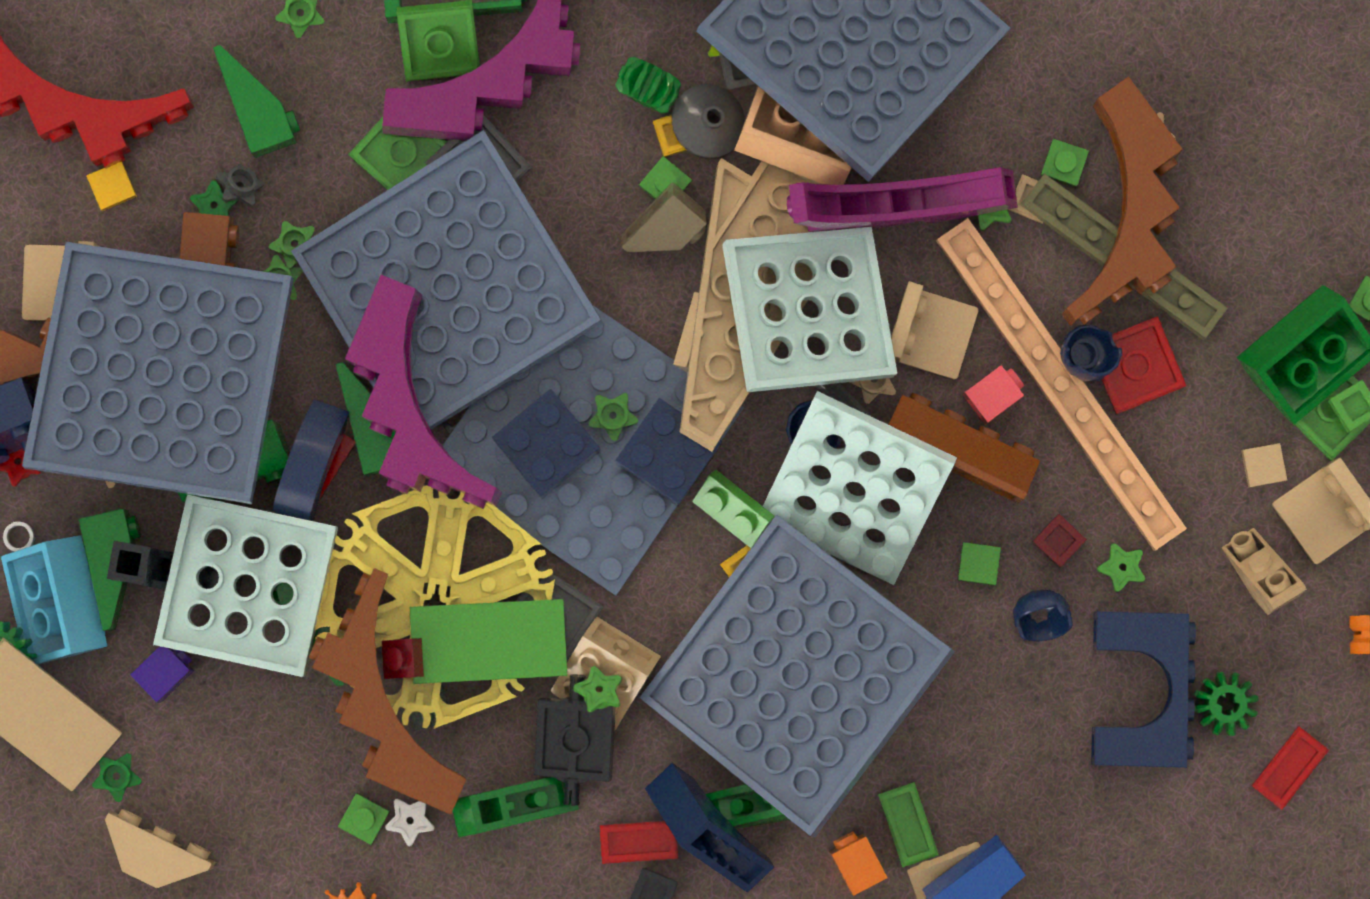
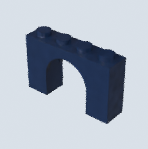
M1094 612L1093 650L1133 651L1151 657L1163 669L1168 681L1169 691L1164 709L1148 724L1130 728L1092 727L1091 765L1187 768V760H1193L1194 739L1193 737H1188V721H1194L1195 705L1194 699L1188 698V683H1194L1195 661L1189 660V645L1195 644L1196 626L1195 622H1189V614Z

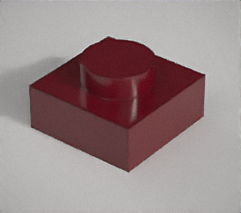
M1057 514L1032 543L1061 568L1087 539L1060 514Z
M422 638L382 641L384 679L424 677Z

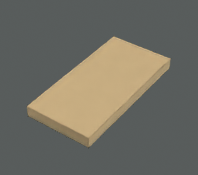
M3 637L0 641V736L66 788L73 791L120 737L122 732Z

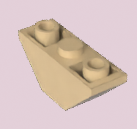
M1254 528L1235 534L1231 542L1222 547L1249 593L1267 615L1296 599L1307 590L1304 583ZM1252 533H1253V535L1255 536V538L1257 539V541H1258V543L1260 544V546L1262 547L1261 550H1258V547H1257L1256 542H1255V540H1254V538H1253V536H1252ZM1231 546L1233 547V550H1234V552H1235V554H1236L1238 560H1237V559L1234 557V555L1228 550L1229 547H1231Z
M121 809L119 814L110 812L105 818L122 872L155 888L211 870L216 863L208 859L211 852L197 844L190 842L186 850L182 849V845L174 842L177 835L162 827L155 826L153 831L139 828L138 826L142 818L125 809Z

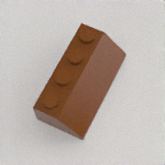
M912 392L910 397L902 394L888 425L957 457L951 472L1017 504L1025 499L1040 463V460L1033 457L1034 450L1017 442H1014L1011 447L998 441L1001 435L987 427L980 425L978 430L964 424L966 421L964 416L949 409H946L944 414L930 408L932 404L930 400Z

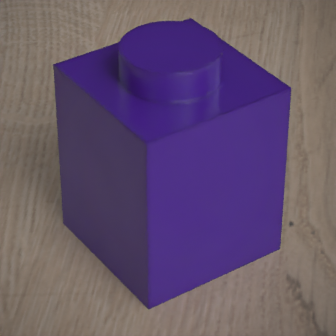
M160 646L130 675L155 702L161 703L194 672L188 665L193 659L185 651Z

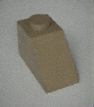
M672 182L621 234V247L626 252L681 250L688 242L694 244L706 231V210Z

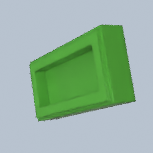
M915 782L878 794L902 867L938 856L939 854Z

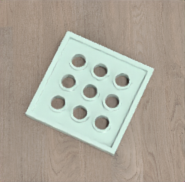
M872 227L725 240L722 246L747 392L893 378L897 375ZM833 260H840L847 265V277L841 278L832 272L831 262ZM803 263L809 266L812 271V279L810 281H803L796 276L794 270L796 264ZM760 267H769L774 271L776 275V282L774 284H765L760 280L758 276V269ZM839 297H848L853 301L855 306L854 314L848 315L840 311L837 305ZM803 300L813 301L819 310L818 317L809 318L805 316L801 310V302ZM772 303L781 309V321H771L766 317L764 312L766 304ZM852 333L860 339V351H851L845 346V334ZM809 337H817L823 341L825 345L823 355H815L808 349L807 340ZM778 340L786 344L789 351L787 358L780 359L773 355L770 348L772 341Z
M817 391L763 507L774 516H780L828 554L894 585L957 457ZM832 434L838 435L844 439L846 446L842 449H835L827 443L826 437ZM865 451L874 452L879 456L881 463L878 465H868L862 460L861 453ZM816 465L826 467L830 471L831 477L828 479L817 478L812 472V467ZM899 468L910 469L915 475V480L911 482L900 480L896 475V470ZM858 482L865 488L866 493L861 496L853 495L847 490L846 484ZM800 496L811 497L816 503V508L808 510L801 507L797 498ZM886 498L898 502L900 510L897 512L886 511L881 505V500ZM835 512L846 514L850 518L851 524L847 526L836 524L832 519V514ZM878 529L884 534L885 540L883 542H874L867 537L866 531Z
M187 494L153 645L305 677L338 527ZM216 529L223 530L227 535V544L220 551H212L207 544L208 535ZM253 537L260 538L265 546L263 555L258 559H250L244 552L245 543ZM291 545L297 546L302 552L301 562L295 567L285 566L281 559L283 550ZM206 567L215 568L219 574L218 583L211 589H205L199 583V574ZM243 575H251L256 581V589L248 597L240 596L236 590V582ZM280 583H288L293 588V598L286 605H279L273 598V591ZM204 604L210 610V619L207 624L198 627L192 623L190 613L196 605ZM241 612L246 616L248 626L243 633L235 635L229 631L227 622L232 614ZM274 620L280 621L285 627L283 639L276 643L268 641L265 636L266 625Z

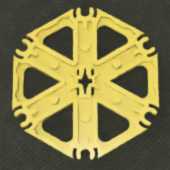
M426 485L423 486L421 492L413 490L408 492V494H402L352 513L363 523V526L360 528L351 519L344 521L352 529L353 535L348 540H342L337 535L335 537L334 543L343 547L342 552H338L335 549L332 551L315 630L321 627H330L329 633L343 638L345 631L338 629L343 618L335 614L333 604L338 573L346 565L356 566L363 573L365 572L369 575L372 574L374 568L388 574L383 589L396 600L378 606L375 627L376 648L382 646L383 640H398L409 635V639H411L409 607L423 606L424 600H431L432 594H435L436 585H439V601L445 603V605L495 603L519 593H528L534 600H552L555 579L545 584H539V579L549 577L553 570L548 569L541 572L535 568V560L546 555L545 550H538L529 555L527 550L533 546L541 545V543L497 507L487 502L484 509L470 503L467 504L462 500L464 497L462 492H460L458 498L449 499L445 493L438 491L439 498L434 499L433 488ZM413 507H422L427 511L429 521L421 569L379 536L377 525L382 519ZM472 517H483L512 541L513 550L508 557L459 575L467 523ZM424 583H428L426 594H423ZM447 586L451 587L449 598L446 597ZM328 632L320 633L315 639L317 637L325 639ZM413 677L403 678L402 687L398 693L394 695L386 694L396 715L400 707L405 709L401 718L403 725H408L410 714L418 711L423 715L422 728H428L431 721L430 713L435 712L436 723L433 728L435 729L517 697L506 688V684L509 682L517 691L522 692L525 688L517 682V679L491 680V686L486 692L450 705L443 702L440 697L441 683L413 684Z

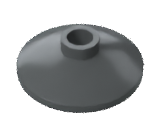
M712 84L697 85L685 91L676 101L672 111V128L677 140L687 151L702 158H719L734 150L745 122L743 109L735 96L726 89ZM708 112H713L717 116L718 122L716 124L708 121Z

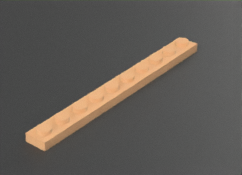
M969 218L936 240L938 245L1151 548L1156 551L1185 531L1187 528L1088 387L1082 380L1069 374L1061 360V349Z

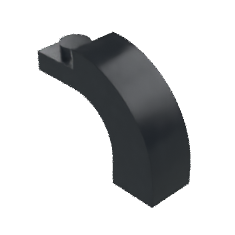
M114 541L107 579L166 590L174 552ZM206 567L200 572L199 583L203 588L211 589L218 583L219 574L215 568ZM241 576L236 582V590L238 594L240 593L243 576Z

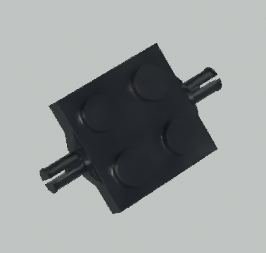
M578 674L570 675L569 697L562 699L541 697L538 699L534 775L554 777L565 782L563 804L569 805L571 803V806L580 804V783L590 780L610 782L613 770L616 707L608 706L588 712L584 697L573 690L576 683L585 681L586 678L585 675L578 676Z

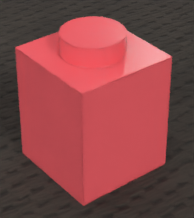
M1001 365L963 394V397L984 425H986L1024 396L1020 390L1024 387V384L1011 368L1006 371Z

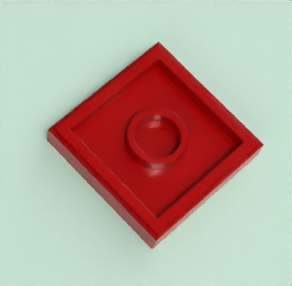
M1158 316L1112 334L1115 345L1122 349V356L1118 367L1101 379L1115 415L1187 386Z

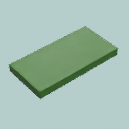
M563 599L409 607L411 639L422 638L424 677H413V684L567 676Z

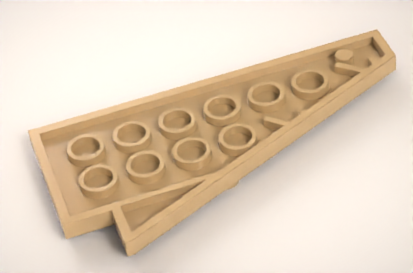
M722 158L716 168L679 431L711 452L715 449L750 393L746 390L722 244L725 240L808 233V227L794 224L793 218L788 213L787 197L790 195L789 185L801 182L822 184L761 161L752 176ZM803 263L795 265V274L799 279L803 281H810L812 279V271L809 266ZM760 267L758 269V276L763 283L770 285L776 282V275L769 267ZM808 300L801 302V310H803ZM772 303L765 305L764 312L766 317L771 321H781V309ZM775 340L771 342L770 348L773 355L782 341Z

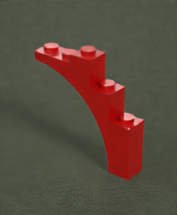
M0 35V117L9 116L19 111V104L24 102L38 135L44 141L51 139L52 143L69 138L73 135L71 129L77 127L89 157L97 167L103 164L106 169L117 163L124 162L126 160L124 155L132 152L126 140L127 137L132 135L133 139L136 140L148 136L154 132V125L165 120L168 124L182 121L189 116L187 111L195 108L188 92L184 88L156 98L132 101L94 99L68 92L42 79L21 63Z

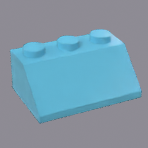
M82 535L42 542L1 556L17 627L23 629L20 639H31L33 643L27 648L28 653L37 654V658L32 661L36 664H42L108 646L105 631L102 629Z

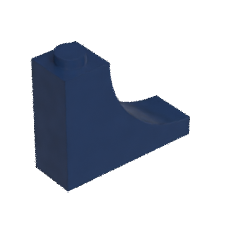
M671 763L645 788L680 847L747 893L774 868L769 857L751 844L721 814L700 788L696 780L675 764Z

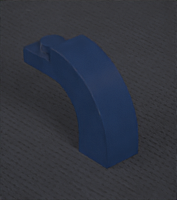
M315 399L313 400L298 431L279 483L272 509L276 514L314 521L327 473L344 438L349 411Z

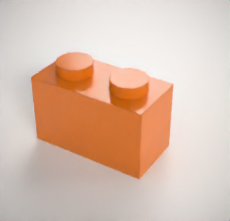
M852 831L833 841L836 848L829 851L853 896L888 878L864 834L857 837L855 832Z

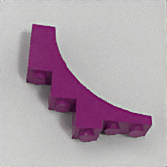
M538 0L533 12L519 33L496 56L469 73L444 83L420 88L386 89L382 123L383 134L467 141L474 136V131H482L484 109L476 108L477 105L522 109L523 98H530L532 84V76L525 75V72L570 76L571 65L579 66L580 43L573 42L574 31L559 29V27L567 28L568 5L561 4V0Z
M1003 167L942 177L887 183L828 185L801 182L789 185L790 195L787 197L788 213L793 218L794 224L807 226L808 232L852 229L862 226L879 229L916 221L936 223L1018 208L1013 170Z
M380 275L345 357V360L354 366L353 373L371 381H374L375 376L378 375V379L362 414L363 418L371 422L369 429L387 437H391L393 431L396 432L379 474L388 479L386 486L408 494L410 488L421 492L425 480L428 478L427 486L449 494L452 488L464 493L462 500L484 509L487 502L497 507L502 492L489 483L473 476L454 461L435 438L421 412L413 385L410 351L413 324L422 294L416 288Z

